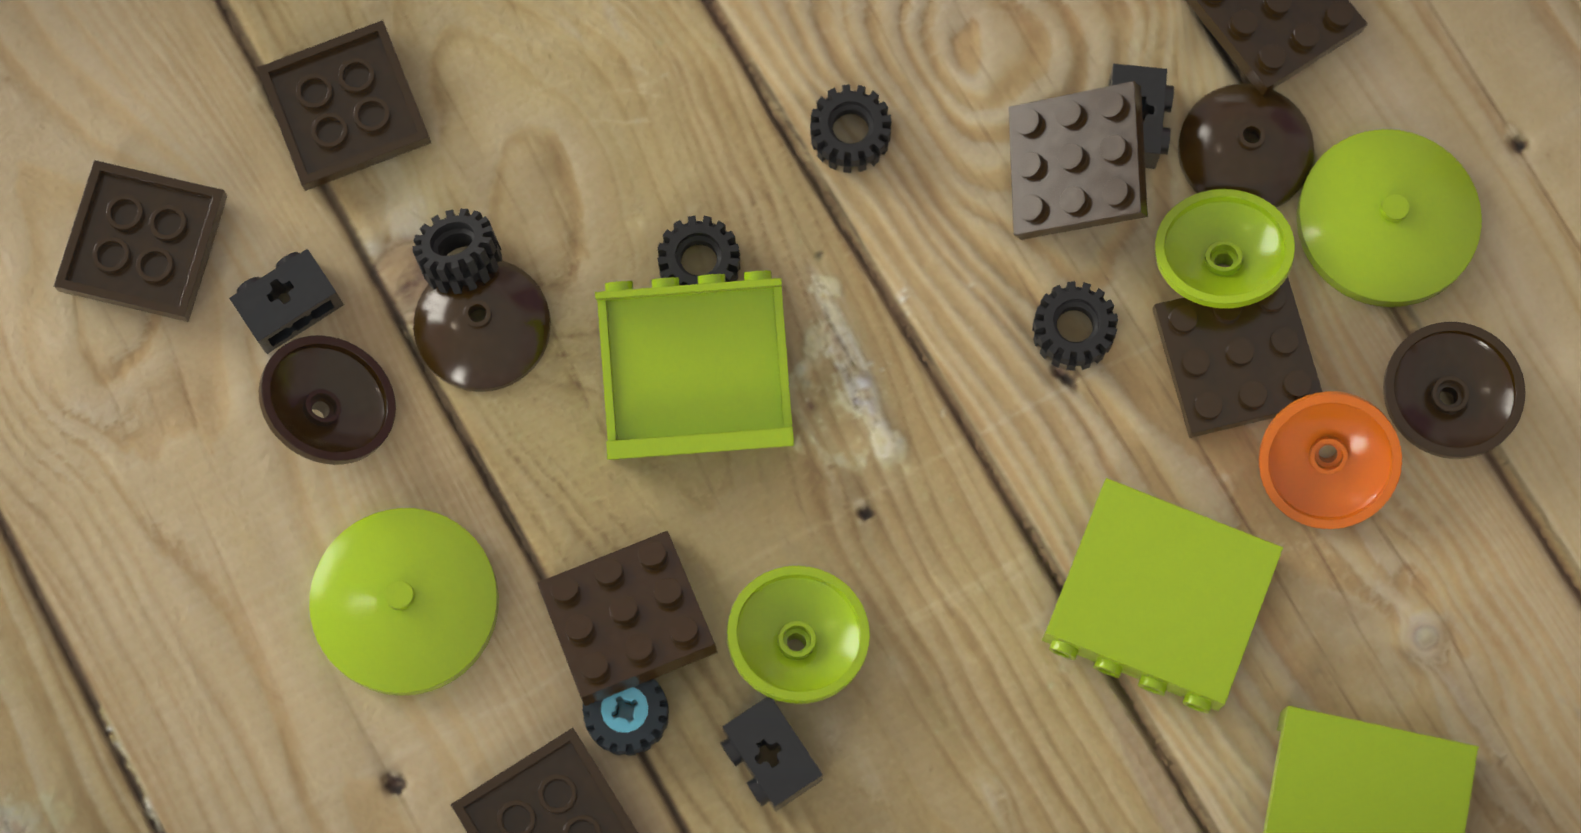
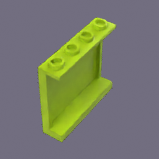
M771 270L744 272V281L726 282L725 274H709L697 276L698 284L679 285V278L671 277L652 279V288L633 289V281L605 283V291L595 292L598 306L607 425V460L794 446L781 278H772Z
M1106 478L1042 641L1051 644L1049 650L1061 657L1075 660L1077 655L1094 661L1093 668L1103 674L1120 678L1121 673L1139 679L1138 686L1148 692L1164 696L1165 692L1169 691L1184 697L1182 703L1193 710L1202 713H1209L1211 709L1219 711L1226 703L1283 547Z
M1287 706L1280 712L1277 731H1281L1263 833H1465L1479 746L1293 706Z

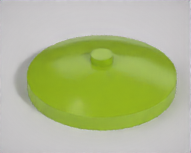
M1380 129L1365 131L1352 135L1332 146L1320 157L1309 172L1302 186L1297 205L1296 220L1300 243L1316 272L1329 285L1345 296L1365 304L1380 307L1414 305L1433 298L1446 290L1470 263L1477 249L1482 228V213L1478 193L1461 163L1434 141L1401 130Z
M389 509L374 513L355 522L345 529L327 548L315 570L311 584L309 600L310 619L314 634L322 651L330 662L350 680L369 690L383 694H422L441 688L456 680L481 656L490 641L497 621L499 609L498 585L492 565L483 548L461 525L446 516L424 509Z

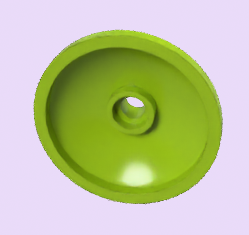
M1232 189L1208 190L1182 200L1163 218L1155 240L1156 262L1165 281L1172 289L1186 299L1213 308L1248 306L1270 296L1288 277L1295 253L1293 232L1283 214L1263 198L1248 192ZM1227 264L1229 267H1219L1217 265Z
M808 566L780 567L755 578L741 591L730 611L727 626L728 650L736 669L744 680L767 697L793 704L818 702L832 697L847 687L863 666L870 640L869 623L865 609L852 589L836 576L821 569ZM797 639L804 644V648L794 651L789 648L787 643L790 640Z

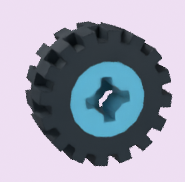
M655 679L590 705L584 706L583 704L582 708L583 720L592 739L604 750L606 749L612 754L619 756L620 754L633 756L638 752H646L651 749V746L655 742L658 743L662 738V734L668 725V701L663 689Z

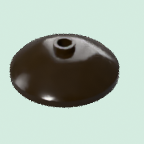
M1233 84L1210 92L1192 107L1180 131L1178 156L1187 181L1197 193L1216 189L1239 190L1263 198L1277 208L1290 200L1306 181L1314 159V141L1306 118L1299 108L1287 97L1273 89L1262 96L1253 84ZM1247 132L1254 133L1258 137V142H1247L1243 134Z
M506 261L497 262L499 269L496 274L488 271L490 280L484 284L479 279L475 282L477 288L472 291L466 285L462 286V293L454 294L451 287L448 293L445 294L441 293L438 287L434 290L428 284L417 303L413 329L419 353L426 365L436 376L454 387L467 391L486 392L510 386L533 370L546 350L551 331V319L545 296L530 275ZM481 309L486 311V317L482 321L474 322L470 319L471 314L475 310Z
M1441 322L1415 331L1398 346L1385 370L1383 381L1384 401L1393 424L1411 444L1426 453L1442 458H1472L1496 448L1517 426L1525 404L1524 377L1515 356L1499 338L1472 324ZM1440 393H1450L1454 398V404H1444L1440 399Z
M322 335L295 339L283 345L273 354L261 374L258 390L259 403L267 425L286 447L306 459L331 465L360 461L374 453L382 445L393 427L396 415V401L392 385L386 373L368 353L348 341ZM312 409L320 411L324 418L317 416Z

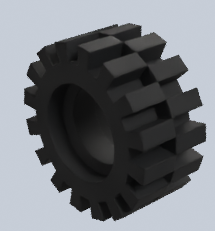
M850 84L842 85V92L837 93L835 87L828 91V98L825 99L822 96L819 98L817 108L813 109L811 113L810 136L813 150L817 149V157L822 162L825 159L829 161L830 168L836 170L838 165L843 166V173H851V167L857 166L859 172L867 170V164L870 162L873 166L880 161V155L886 154L888 143L890 142L892 121L891 114L888 115V106L885 101L879 102V94L872 91L870 95L866 94V87L858 85L857 91H850ZM847 114L860 116L867 123V135L857 143L842 142L833 131V126L840 117Z
M460 208L459 215H455L453 209L445 211L446 218L442 220L438 215L432 217L433 225L431 227L424 223L420 228L422 235H415L413 241L416 246H412L420 270L431 288L435 290L438 287L441 293L447 294L451 287L454 294L462 293V286L467 285L469 290L472 291L477 288L475 282L479 279L484 284L489 281L488 271L496 274L499 269L497 262H502V254L496 235L486 216L482 217L481 212L476 210L471 215L468 209ZM467 247L458 254L447 256L455 249Z
M696 215L689 216L688 223L682 224L681 220L673 223L674 230L672 232L667 229L663 234L664 241L663 243L659 242L657 258L661 278L678 277L679 285L698 284L697 276L700 275H693L687 272L682 266L681 259L684 252L691 246L705 245L715 252L717 262L715 267L704 275L725 274L726 282L737 281L738 270H740L739 246L736 244L733 232L731 230L727 232L725 224L721 221L714 224L709 216H703V221H696Z
M1075 281L1067 282L1065 288H1061L1060 284L1053 287L1051 294L1048 295L1046 293L1041 299L1032 326V331H1034L1033 340L1035 346L1039 345L1041 347L1040 354L1044 359L1047 356L1053 359L1052 365L1059 367L1060 363L1067 365L1066 370L1074 371L1076 366L1081 365L1082 370L1090 368L1091 363L1094 361L1098 364L1104 358L1105 353L1109 352L1116 336L1118 316L1117 313L1113 314V302L1111 299L1108 301L1104 300L1105 292L1100 288L1094 292L1090 290L1091 284L1083 282L1082 287H1076ZM1072 310L1080 311L1089 317L1092 323V333L1087 339L1080 342H1072L1065 339L1059 333L1057 320L1065 312Z

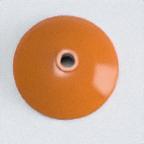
M1328 391L1314 393L1290 403L1269 424L1262 438L1259 450L1260 476L1271 501L1289 518L1306 526L1320 529L1349 527L1377 513L1394 493L1402 469L1400 442L1389 419L1369 401L1344 392ZM1331 445L1335 447V454L1329 458L1321 457L1319 451L1323 446Z

